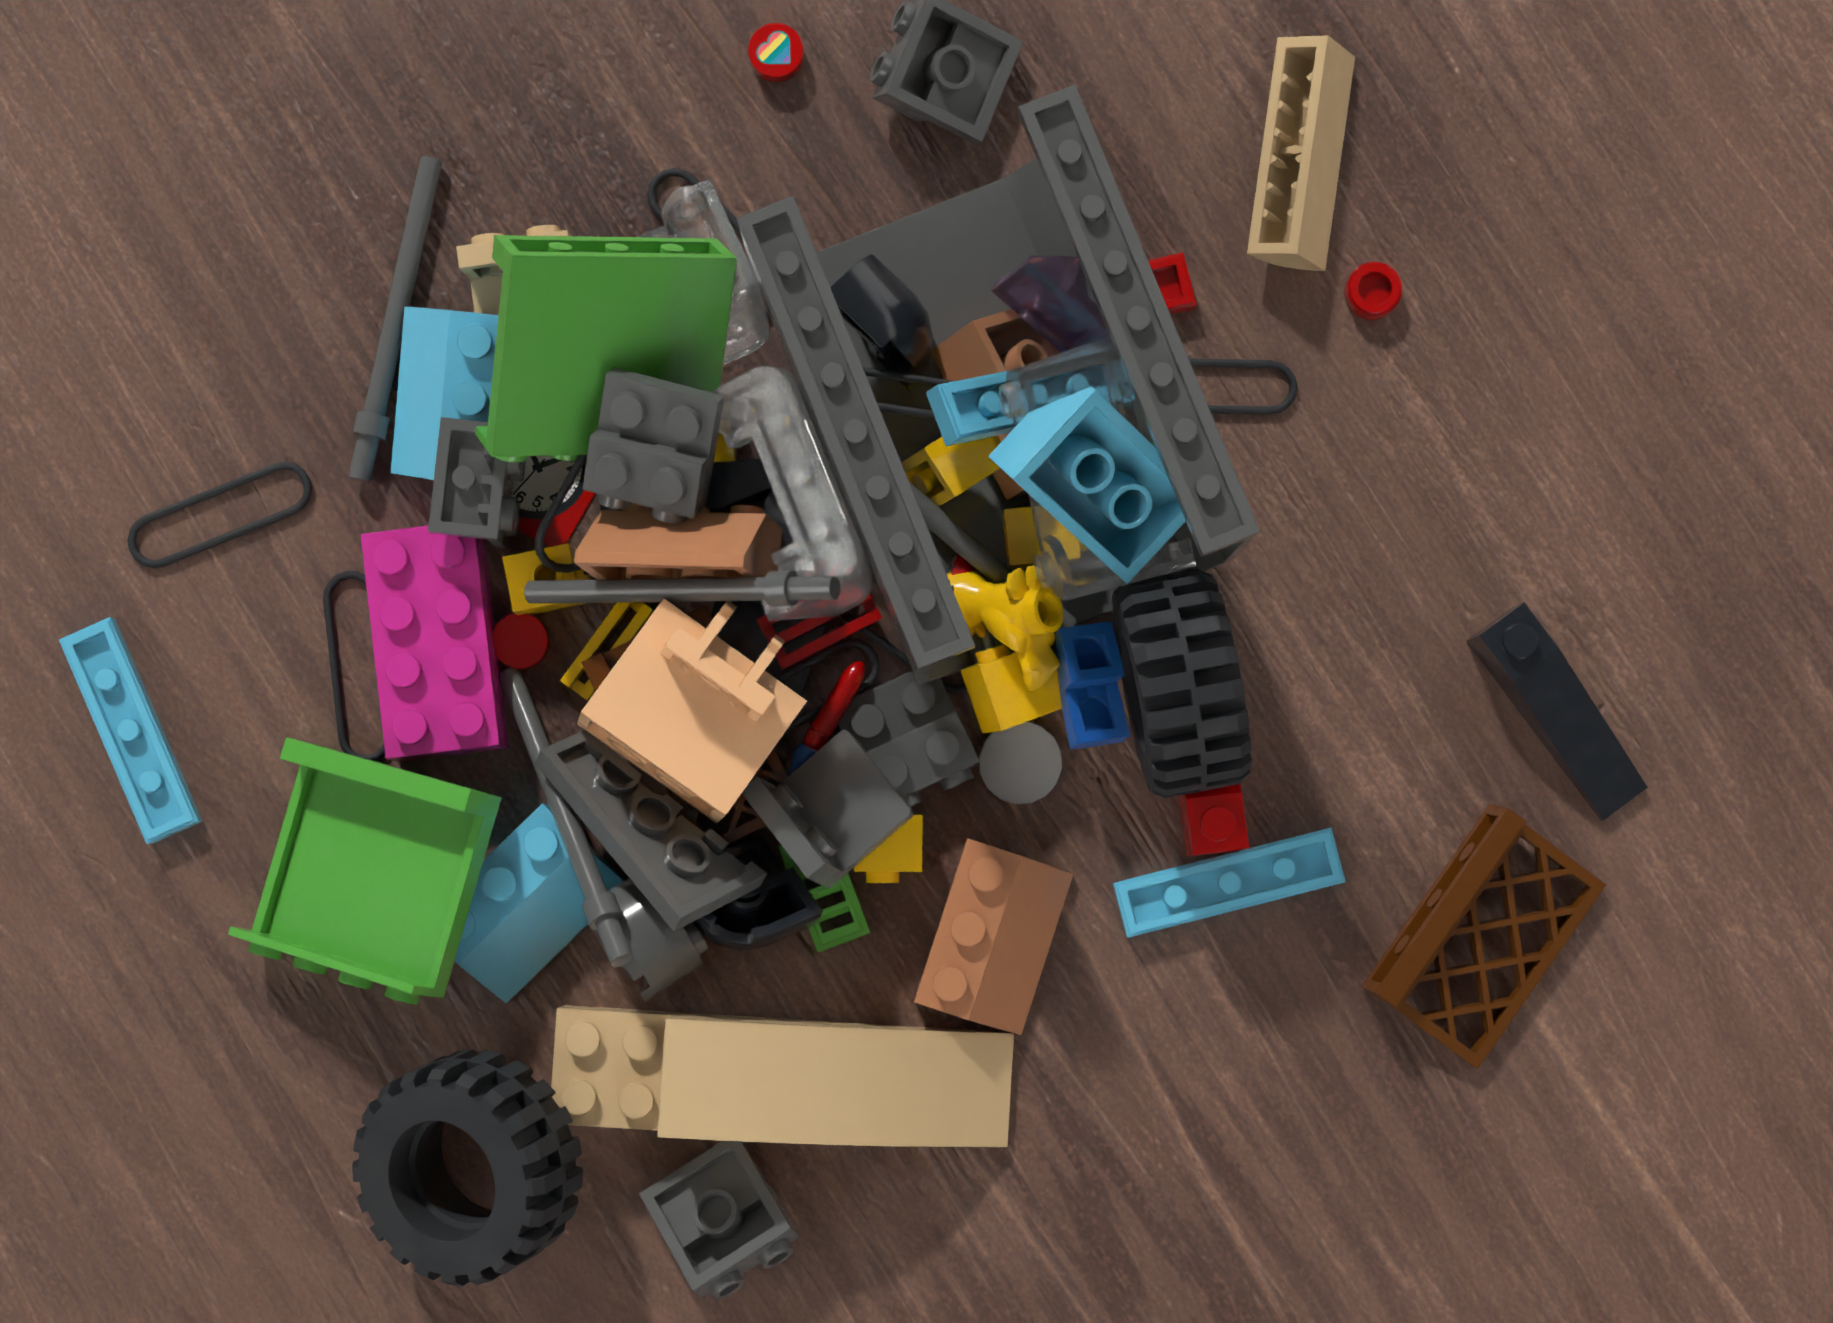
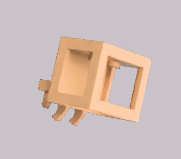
M663 598L582 709L577 725L714 823H717L729 812L807 701L765 671L785 642L775 634L755 663L717 637L737 608L733 603L727 601L708 627L705 628Z

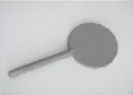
M986 628V635L981 637L984 649L995 646L993 636ZM1028 721L1003 731L992 732L984 741L979 755L980 775L987 789L999 799L1013 804L1033 803L1047 796L1057 784L1062 770L1061 750L1055 738L1042 726Z

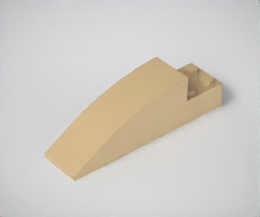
M564 1005L557 1008L551 1084L556 1094L552 1098L559 1108L566 1106L573 1119V1122L568 1125L658 1131L657 1137L855 1146L1007 1147L1014 1033Z

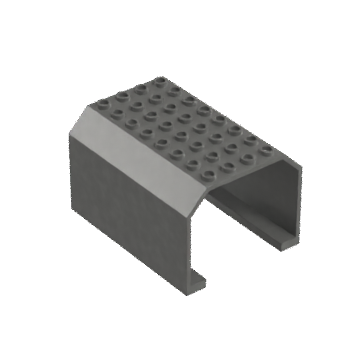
M1075 84L1019 106L1018 114L1036 158L1003 179L818 252L814 249L793 196L737 218L750 269L918 685L960 672L961 669L977 664L978 661L975 653L985 649L981 637L976 633L971 636L946 575L951 569L952 560L957 552L927 527L901 463L942 437L937 421L881 412L877 402L932 410L926 392L934 386L916 384L908 391L898 381L866 376L863 367L879 370L886 369L869 354L868 342L842 318L830 288L851 267L871 254L875 255L918 297L927 310L933 333L932 349L973 320L1044 299L1074 358L1106 351L1125 404L1116 408V410L1151 444L1155 445L1186 520L1131 581L1197 568L1206 572L1234 559L1260 532ZM931 353L929 366L922 376L943 379L942 373ZM992 473L958 496L940 505L939 508L1007 566L1002 519L1004 509L1041 505L1028 493L1007 501ZM1087 547L1086 550L1077 551L1078 560L1075 565L1065 566L1066 575L1047 578L1049 580V588H1052L1058 594L1062 606L1076 618L1075 625L1111 612L1113 609V592L1124 582ZM993 636L995 646L1003 644Z

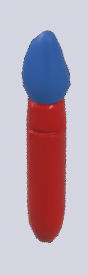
M856 661L848 666L837 680L812 722L811 728L808 729L803 743L795 748L788 776L820 750L828 741V737L832 735L863 681L865 665L862 661Z

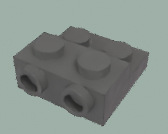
M946 0L903 1L897 9L890 27L891 31L898 34L891 53L883 51L877 58L870 74V81L877 84L872 99L917 122L928 120L973 144L981 143L1023 41Z
M613 367L605 376L598 429L590 435L583 490L597 493V502L608 508L626 509L632 503L653 508L652 516L665 523H683L687 517L693 519L708 501L724 395Z
M913 671L905 673L855 696L838 723L841 731L847 730L855 737L910 807L923 802L919 791L936 783H940L944 792L973 779L974 776L970 768L980 763L941 678L918 685Z
M741 1141L719 1142L639 1193L693 1292L702 1298L712 1294L715 1300H719L733 1294L745 1283L741 1276L743 1273L761 1263L763 1268L767 1269L783 1262L793 1253L790 1243L801 1237L774 1189L768 1185L745 1143Z

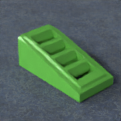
M778 846L786 870L794 867L803 882L805 879H808L783 846ZM849 872L831 888L821 885L809 890L815 900L841 890L846 901L822 909L823 912L820 919L815 925L808 927L817 952L871 933ZM849 911L851 912L854 922L823 933L819 922Z

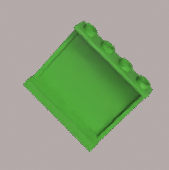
M494 235L492 258L503 270L488 426H476L475 435L491 457L505 462L516 463L527 460L528 456H551L562 461H575L578 455H588L590 435L598 429L605 376L613 367L719 394L737 257L717 238Z
M286 737L280 759L300 764L252 930L230 926L228 935L249 941L250 944L247 951L259 956L281 960L283 953L295 956L292 966L305 971L326 975L328 967L339 970L338 981L351 986L371 990L374 982L385 985L387 987L384 996L397 1001L418 1005L421 995L444 998L502 797Z

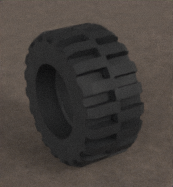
M1197 568L1133 580L1128 584L1123 582L1112 595V617L1114 633L1125 674L1122 677L1130 726L1135 740L1137 755L1141 763V770L1149 791L1162 798L1240 784L1250 774V768L1252 767L1249 717L1245 703V691L1239 668L1237 649L1232 636V628L1216 579L1213 578L1212 574Z
M473 1049L457 1051L449 1056L444 1055L391 1081L379 1091L378 1099L369 1103L362 1115L361 1123L365 1126L356 1132L353 1151L359 1153V1159L352 1162L353 1182H360L362 1193L357 1195V1200L362 1213L368 1211L374 1223L370 1227L371 1231L378 1241L381 1242L385 1239L392 1247L390 1254L401 1264L406 1265L409 1262L415 1264L414 1272L432 1281L442 1275V1282L447 1285L464 1286L469 1282L479 1285L493 1281L502 1274H507L555 1242L565 1231V1222L573 1218L579 1204L578 1197L573 1193L580 1190L583 1184V1167L576 1166V1158L582 1155L579 1136L572 1137L568 1126L569 1123L573 1122L566 1106L559 1108L552 1098L556 1094L555 1090L544 1079L539 1082L535 1081L531 1077L533 1070L518 1060L506 1064L507 1057L502 1053L486 1050L479 1054ZM445 1122L455 1125L468 1133L486 1154L495 1180V1200L492 1210L473 1203L458 1190L451 1180L443 1161L441 1147Z

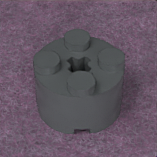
M629 877L607 891L613 892L617 898L623 914L619 922L633 955V959L621 967L630 981L632 979L636 981L642 977L647 986L638 993L645 1002L704 965L700 954L709 948L693 922L673 931Z

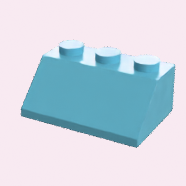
M404 306L391 473L434 480L441 417L488 422L498 315Z
M1091 386L1028 412L988 456L1126 584L1135 577L1186 522L1157 449Z
M542 803L483 860L455 957V962L505 1003H508L588 925L582 908L585 897L548 804ZM589 844L607 891L624 881Z

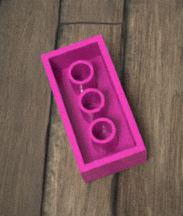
M428 526L361 534L386 759L402 762L509 748L502 684L499 678V659L495 655L493 640L495 623L485 539L430 534Z

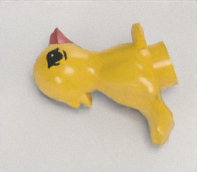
M957 553L952 560L951 569L946 575L971 636L976 633L979 637H984L987 628L996 639L1014 650L1021 665L1025 686L1029 690L1036 691L1048 681L1051 674L1060 666V661L1050 646L1054 644V632L1061 627L1063 622L1062 602L1058 594L1052 588H1049V580L1044 576L1043 567L1029 566L1025 574L1021 568H1017L1007 575V582L995 584L990 582Z

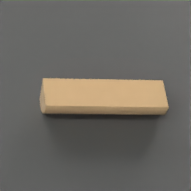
M1328 35L1277 38L1247 249L1248 255L1263 262L1311 271H1325L1355 62V56Z

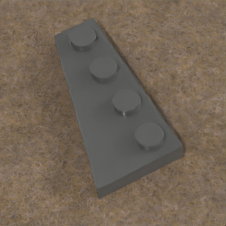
M583 730L540 750L535 764L673 931L761 887L767 875L764 870L752 861L745 866L726 851L729 845L726 840L711 828L706 833L702 832L681 815L683 806L668 794L661 796L649 790L639 782L642 776L640 772L587 731Z

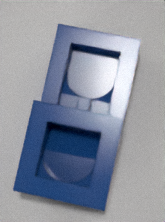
M1112 621L1059 628L1055 632L1056 656L1060 661L1057 672L1070 750L1124 742L1130 737V732L1117 682L1125 674Z

